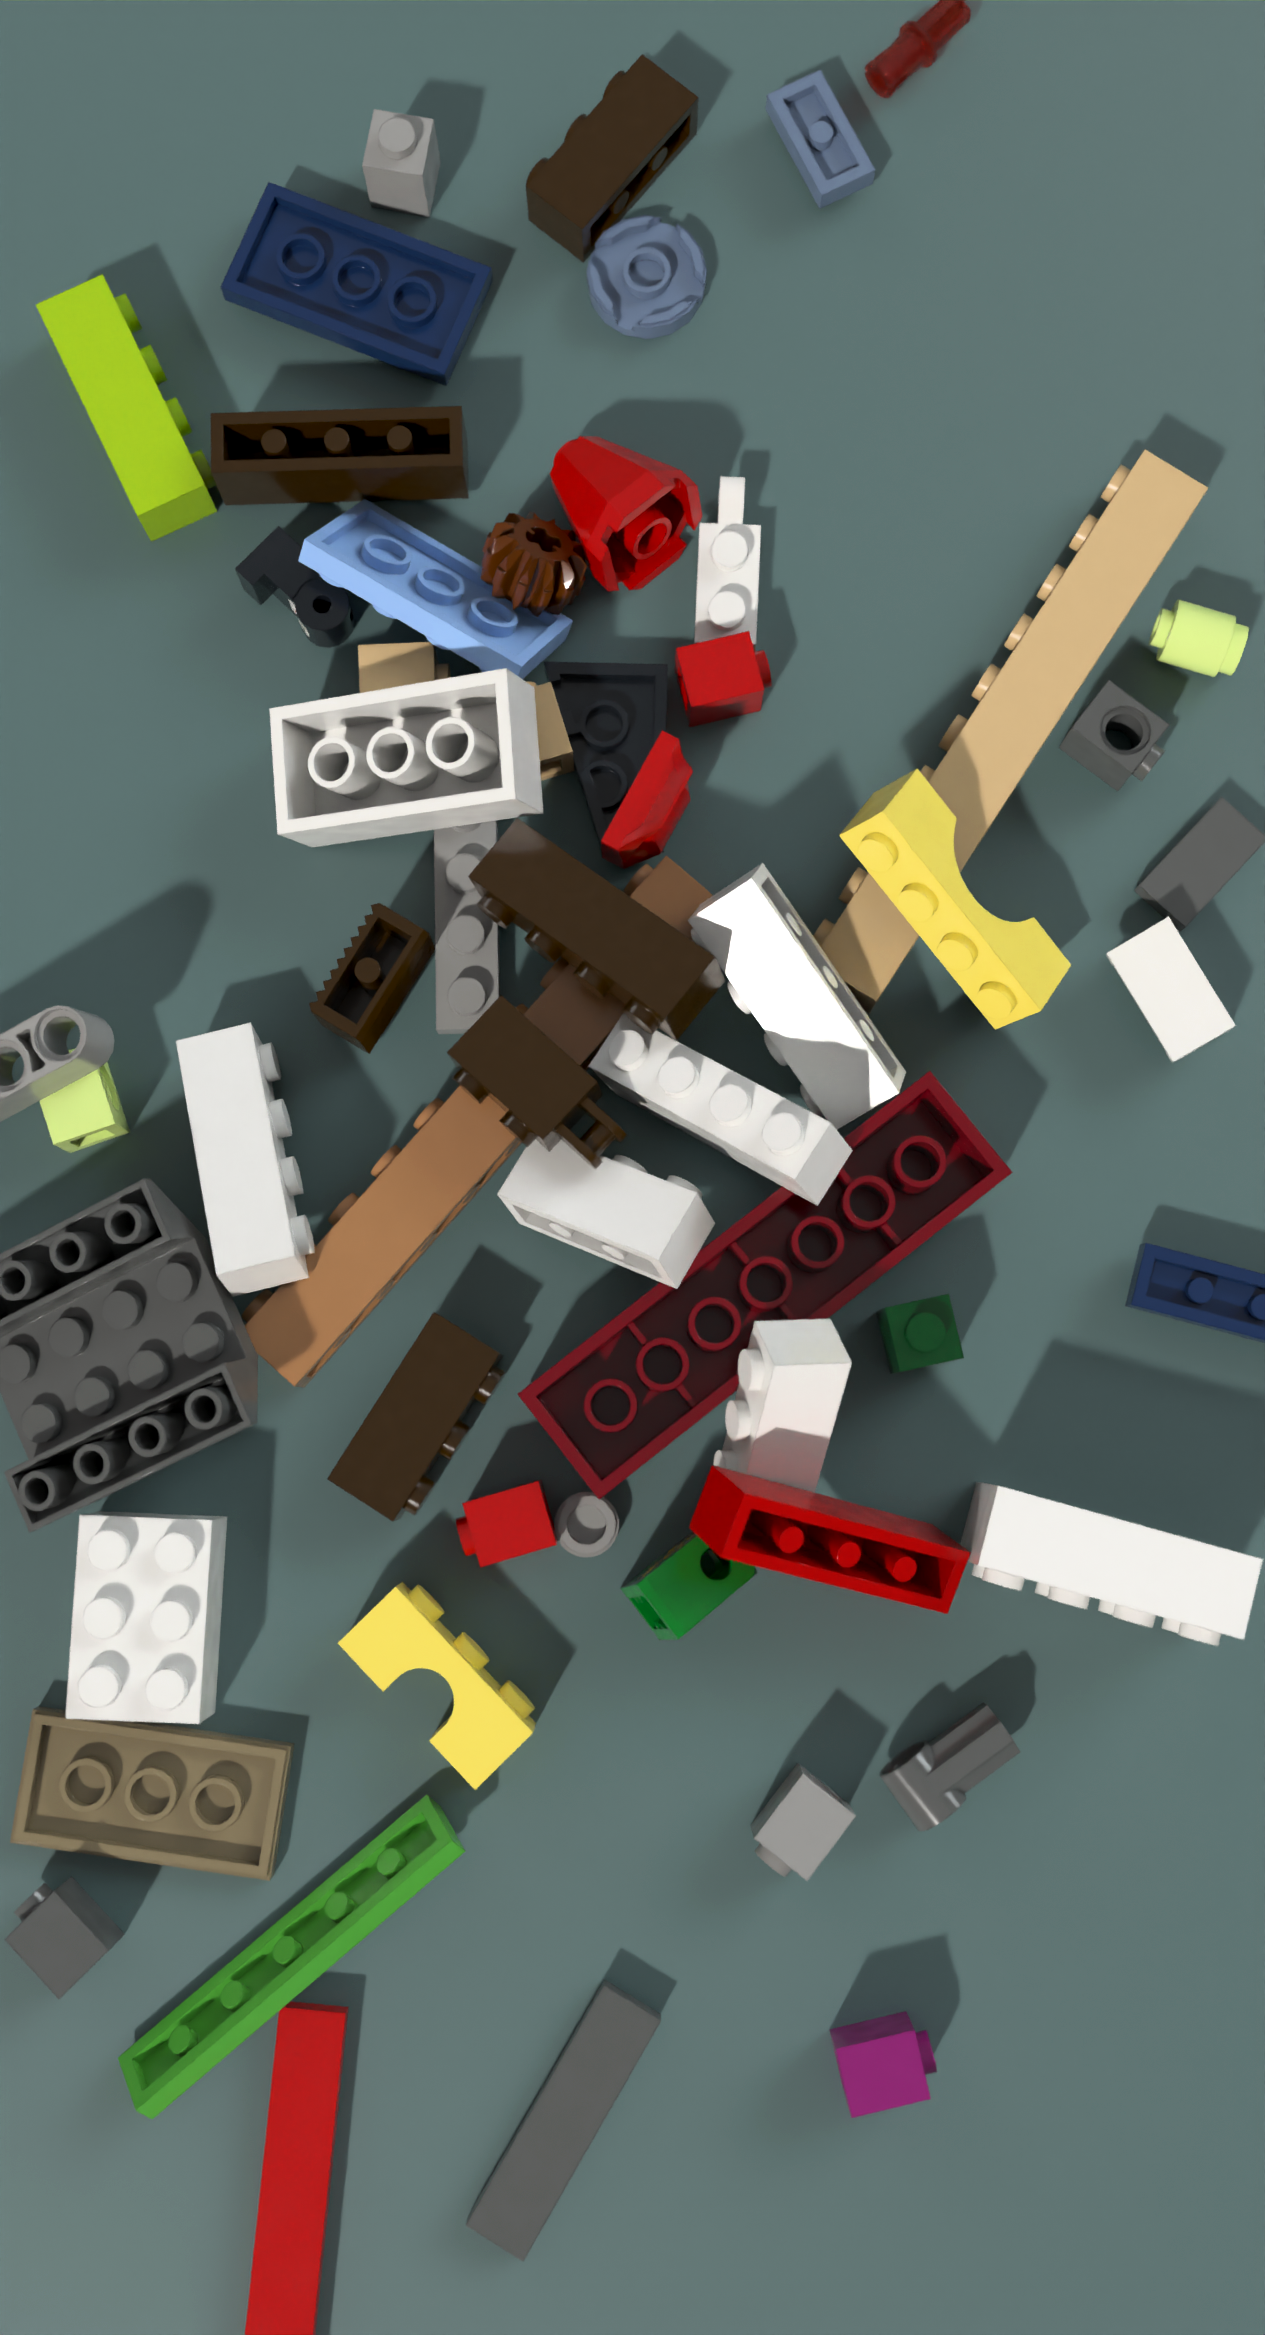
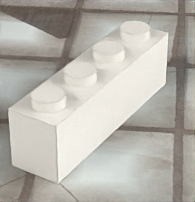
M763 863L699 905L688 919L693 927L691 929L693 941L716 957L719 966L730 980L728 981V990L732 999L744 1013L750 1014L752 1012L766 1032L764 1040L769 1052L780 1065L785 1066L788 1064L801 1082L800 1092L803 1100L812 1113L819 1117L824 1115L827 1121L831 1122L837 1130L900 1092L906 1074L905 1069Z
M624 1013L589 1065L618 1096L817 1206L853 1151L831 1122L657 1030L653 1035L647 1033L632 1022Z
M251 1022L177 1040L179 1063L217 1277L232 1297L309 1278L305 1255L315 1252L314 1241L306 1215L297 1216L294 1196L303 1194V1184L295 1157H286L282 1138L292 1136V1128L284 1100H275L272 1081L281 1079V1071L273 1044H262Z

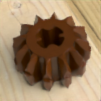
M531 511L526 518L515 513H508L504 522L495 523L493 531L489 532L482 550L484 556L481 563L483 567L481 579L488 585L493 586V597L507 599L512 602L513 610L518 607L527 608L536 617L543 610L550 614L560 615L565 605H572L575 596L580 594L586 579L584 576L587 568L586 556L582 544L575 542V532L572 530H562L555 525V519L550 521L541 520Z

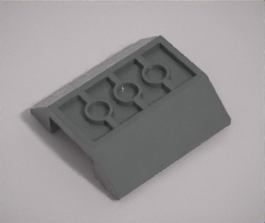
M142 1179L0 1254V1393L29 1459L5 1471L4 1474L29 1533L37 1531L257 1424L258 1355L231 1294L216 1275L213 1253L206 1237L151 1179Z

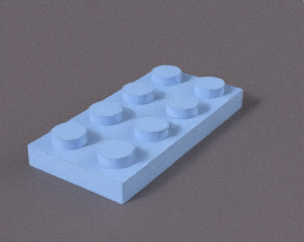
M366 499L305 538L298 559L299 562L318 572L327 583L349 590L371 603L380 614L400 620L425 635L427 640L434 646L451 650L478 666L481 672L507 668L521 679H524L565 642L573 620L561 613L560 615H555L543 610L536 617L527 608L518 607L513 610L512 602L492 596L493 586L488 585L481 579L483 569L481 566Z

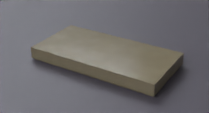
M42 1706L32 1710L10 1843L268 1881L273 1878L295 1743L152 1722L65 1719L66 1710Z

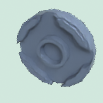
M643 215L623 219L603 232L596 242L595 250L588 262L586 272L587 287L591 304L605 324L626 336L651 339L671 335L691 321L703 301L707 269L702 249L688 230L678 224H675L674 228L670 224L661 223V217Z

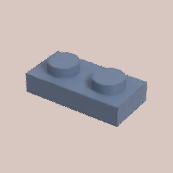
M821 70L767 94L766 111L819 209L873 184L875 168Z

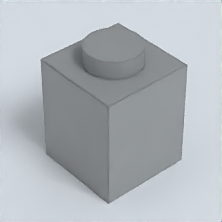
M374 109L362 164L371 208L430 217L441 163L434 119Z
M797 1763L750 1825L754 1839L760 1843L754 1852L769 1867L783 1877H786L791 1870H794L808 1881L856 1815L847 1801Z

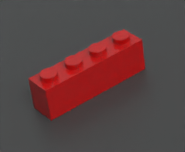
M714 1465L711 1466L689 1528L721 1558L946 1614L949 1612L971 1554L970 1551L933 1524Z

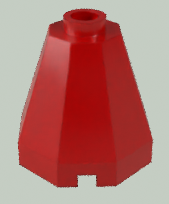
M580 436L577 439L570 440L558 450L554 457L553 467L549 473L554 491L572 531L575 532L577 542L582 544L586 556L585 560L593 577L607 591H619V582H622L629 590L642 589L680 558L687 546L680 538L683 529L688 524L695 531L703 517L698 486L682 470L597 436Z

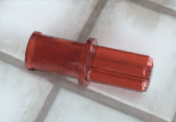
M939 0L916 22L907 21L900 27L899 36L864 68L867 71L865 73L866 80L878 96L888 99L913 73L921 67L929 68L936 61L937 51L970 21L971 9L965 3V0Z

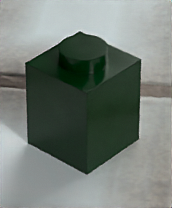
M949 1294L885 1307L876 1311L890 1374L964 1358Z

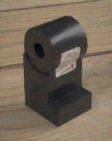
M278 526L235 568L243 589L260 605L272 594L277 597L298 617L304 634L309 641L317 646L327 648L339 646L349 638L355 623L348 594L344 588L327 583L318 572L299 562L298 559L302 547Z

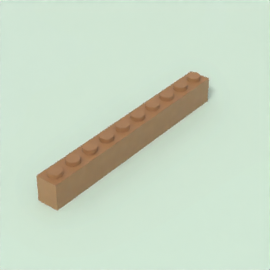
M667 855L654 869L649 864H645L640 868L623 891L692 941L691 929L693 927L688 919L701 903L713 896ZM561 958L542 979L540 986L545 991L530 1008L522 1003L516 1009L587 1071L591 1061L624 1013L622 1009L626 1004L610 992L603 999L594 995L573 976L576 968ZM460 1086L445 1102L439 1097L434 1099L414 1122L413 1126L419 1132L402 1150L397 1145H394L375 1164L371 1174L376 1180L360 1197L355 1193H351L332 1212L328 1222L333 1225V1228L317 1245L314 1244V1253L305 1255L309 1278L282 1284L274 1293L265 1289L245 1309L241 1318L247 1322L245 1328L256 1353L294 1387L305 1388L522 1144L500 1123L499 1120L506 1112L489 1096L479 1104Z

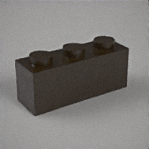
M642 54L627 72L622 70L613 76L604 91L603 99L588 116L582 114L575 119L567 131L564 143L550 159L542 158L533 167L526 181L529 221L584 263L594 252L595 244L603 232L623 219L697 134L699 97Z
M433 1312L327 1480L393 1522L401 1519L405 1511L415 1516L436 1484L427 1476L440 1455L451 1460L468 1435L471 1427L462 1421L475 1400L486 1405L504 1378L506 1372L497 1367L504 1355L446 1318Z

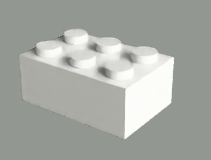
M104 1511L81 1514L79 1516L65 1719L200 1724L215 1713L227 1516Z

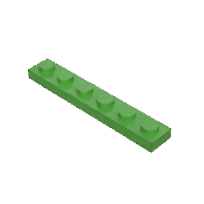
M426 1794L118 2057L137 2112L150 2119H154L465 1852L454 1829L437 1802Z

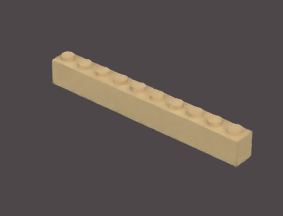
M1145 449L1131 470L1121 464L1101 496L1109 505L1100 519L1088 514L1069 545V548L1076 551L1077 554L1068 568L1065 569L1061 565L1056 564L1036 595V597L1045 602L1034 619L1024 613L1004 644V647L1011 650L1012 653L1002 669L991 663L971 695L980 703L970 718L966 719L958 714L938 745L947 753L937 769L934 770L925 765L920 771L957 818L954 831V852L960 873L1208 490V487ZM858 867L839 897V900L847 904V907L835 924L824 919L813 937L864 1011L870 1013L919 938V935L873 877Z

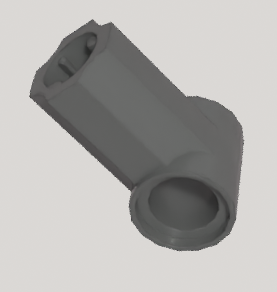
M983 1702L930 1742L922 1740L899 1753L883 1767L879 1776L917 1830L922 1832L938 1825L952 1815L966 1800L965 1793L1019 1754L1020 1750L1000 1720L988 1705Z

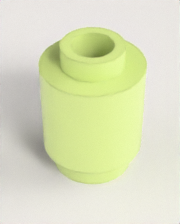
M1178 599L1172 610L1161 608L1151 632L1149 645L1158 647L1157 661L1211 677H1215L1218 672L1231 676L1236 670L1243 654L1249 627L1237 624L1236 616Z

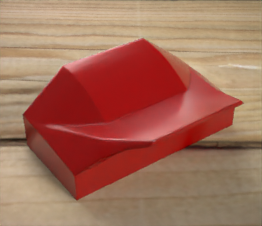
M663 730L658 736L601 839L602 858L626 869L661 854L691 800L688 780L693 770L683 756L678 738Z

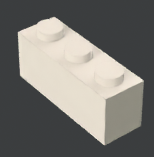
M536 1139L529 1147L525 1148L497 1193L519 1224L678 1289L715 1225L713 1218L701 1200L703 1195L696 1186L674 1175L668 1176L667 1180L650 1175L639 1163L623 1155H615L613 1159L600 1155L599 1158L603 1163L597 1169H594L562 1140L550 1152Z
M831 1319L754 1321L748 1349H743L739 1355V1385L735 1400L729 1401L726 1407L725 1423L727 1433L723 1449L717 1450L715 1453L714 1466L815 1493L852 1364Z

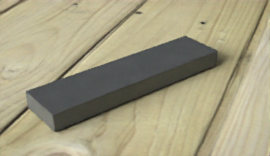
M604 1979L467 2216V2227L519 2260H525L661 2022L660 2013Z

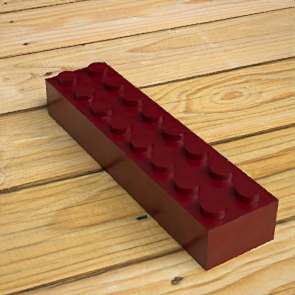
M931 1071L927 1072L843 1138L853 1151L818 1206L782 1186L700 1250L678 1289L661 1282L518 1393L521 1400L598 1499H601L737 1391L739 1385L738 1359L740 1352L743 1349H748L754 1321L828 1319L1012 1173Z

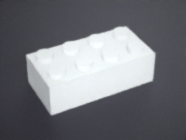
M507 668L269 708L277 834L310 847H319L543 814L535 689Z
M976 1482L960 1543L961 1546L971 1552L968 1559L969 1562L974 1564L971 1575L982 1578L984 1581L1022 1591L1024 1580H1032L1037 1582L1034 1593L1083 1609L1088 1608L1090 1597L1100 1599L1098 1611L1153 1628L1157 1615L1164 1617L1162 1629L1215 1646H1219L1221 1634L1244 1640L1263 1559L1002 1486Z

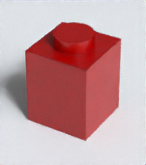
M749 631L676 648L675 674L689 728L761 711L764 689L772 686L771 673L765 651L754 652Z
M541 1479L468 1500L462 1503L465 1516L456 1518V1526L463 1551L466 1556L477 1554L480 1568L552 1547L559 1542Z

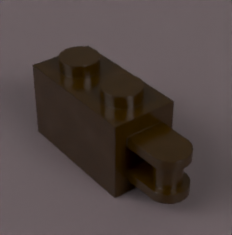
M502 995L447 1052L455 1066L459 1069L452 1076L453 1080L479 1104L488 1096L506 1112L499 1120L500 1123L526 1147H529L536 1139L550 1152L562 1140L591 1167L597 1169L603 1163L599 1156L614 1140L621 1143L627 1137L625 1131L595 1104L602 1097L598 1082ZM587 1114L595 1123L579 1139L570 1130Z

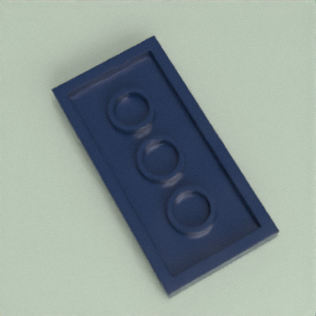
M268 182L220 288L226 301L447 386L491 287L493 276L492 268Z

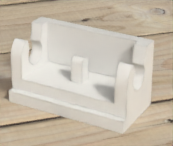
M1169 917L1106 954L1172 1063L1236 1026Z

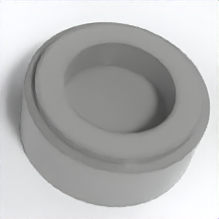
M579 1492L568 1497L559 1507L554 1522L555 1533L562 1547L571 1554L579 1557H594L608 1550L616 1540L619 1530V1517L614 1505L606 1497L603 1496L601 1499H598L593 1492Z

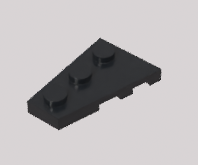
M544 662L547 680L552 684L573 750L575 769L600 848L601 839L662 730L666 732L668 664Z

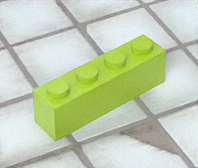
M103 274L35 304L134 511L151 542L217 512L208 492V489L216 486L211 474V468L202 449L190 454L182 438L193 432L177 398L174 397L164 401L157 385L168 380L151 345L139 349L132 334L141 330L142 327L126 293L114 298Z

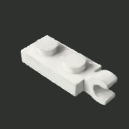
M720 476L718 523H700L694 644L749 631L755 652L761 525L743 524L745 477Z

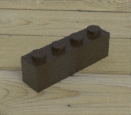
M462 406L211 413V474L225 505L360 502L364 499L368 501L469 498L468 440Z
M516 818L468 876L482 897L477 906L484 914L505 929L513 922L528 934L524 938L525 941L549 962L555 963L561 957L574 966L576 970L573 972V976L594 995L603 999L610 992L626 1004L622 1009L624 1014L649 1034L653 1035L659 1028L677 1041L725 982L714 955L518 818Z

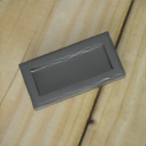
M1221 797L1134 891L1164 918L1169 917L1175 928L1181 932L1265 843V835Z

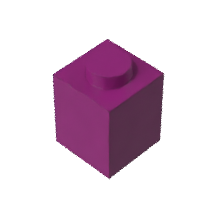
M906 2011L829 2029L851 2118L931 2099L925 2076L937 2072L931 2043L926 2030L915 2032Z

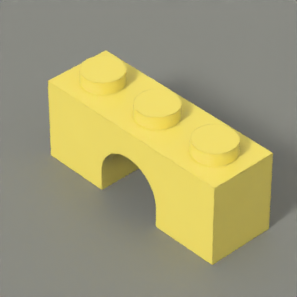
M401 1582L351 1629L338 1644L383 1692L401 1674L416 1668L431 1669L447 1680L454 1697L453 1712L434 1732L429 1741L476 1790L534 1732L536 1722L529 1714L535 1707L513 1682L507 1680L501 1686L487 1672L484 1666L490 1660L470 1636L462 1632L455 1638L438 1620L445 1612L430 1593L419 1584L410 1590L404 1582Z

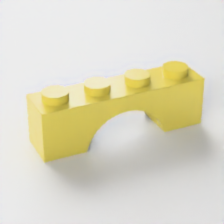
M917 768L874 792L839 836L996 1030L1042 1011L1071 967V964L1034 917L1021 922L1005 921L989 913L973 897L961 877L955 858L954 831L957 818Z

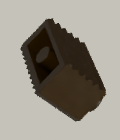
M381 903L371 905L373 914L364 916L366 925L357 927L359 936L351 937L352 946L344 948V958L337 959L339 968L330 970L332 979L323 981L325 990L316 992L318 1001L309 1003L312 1014L323 1027L369 1054L435 950L431 936H429L426 930Z

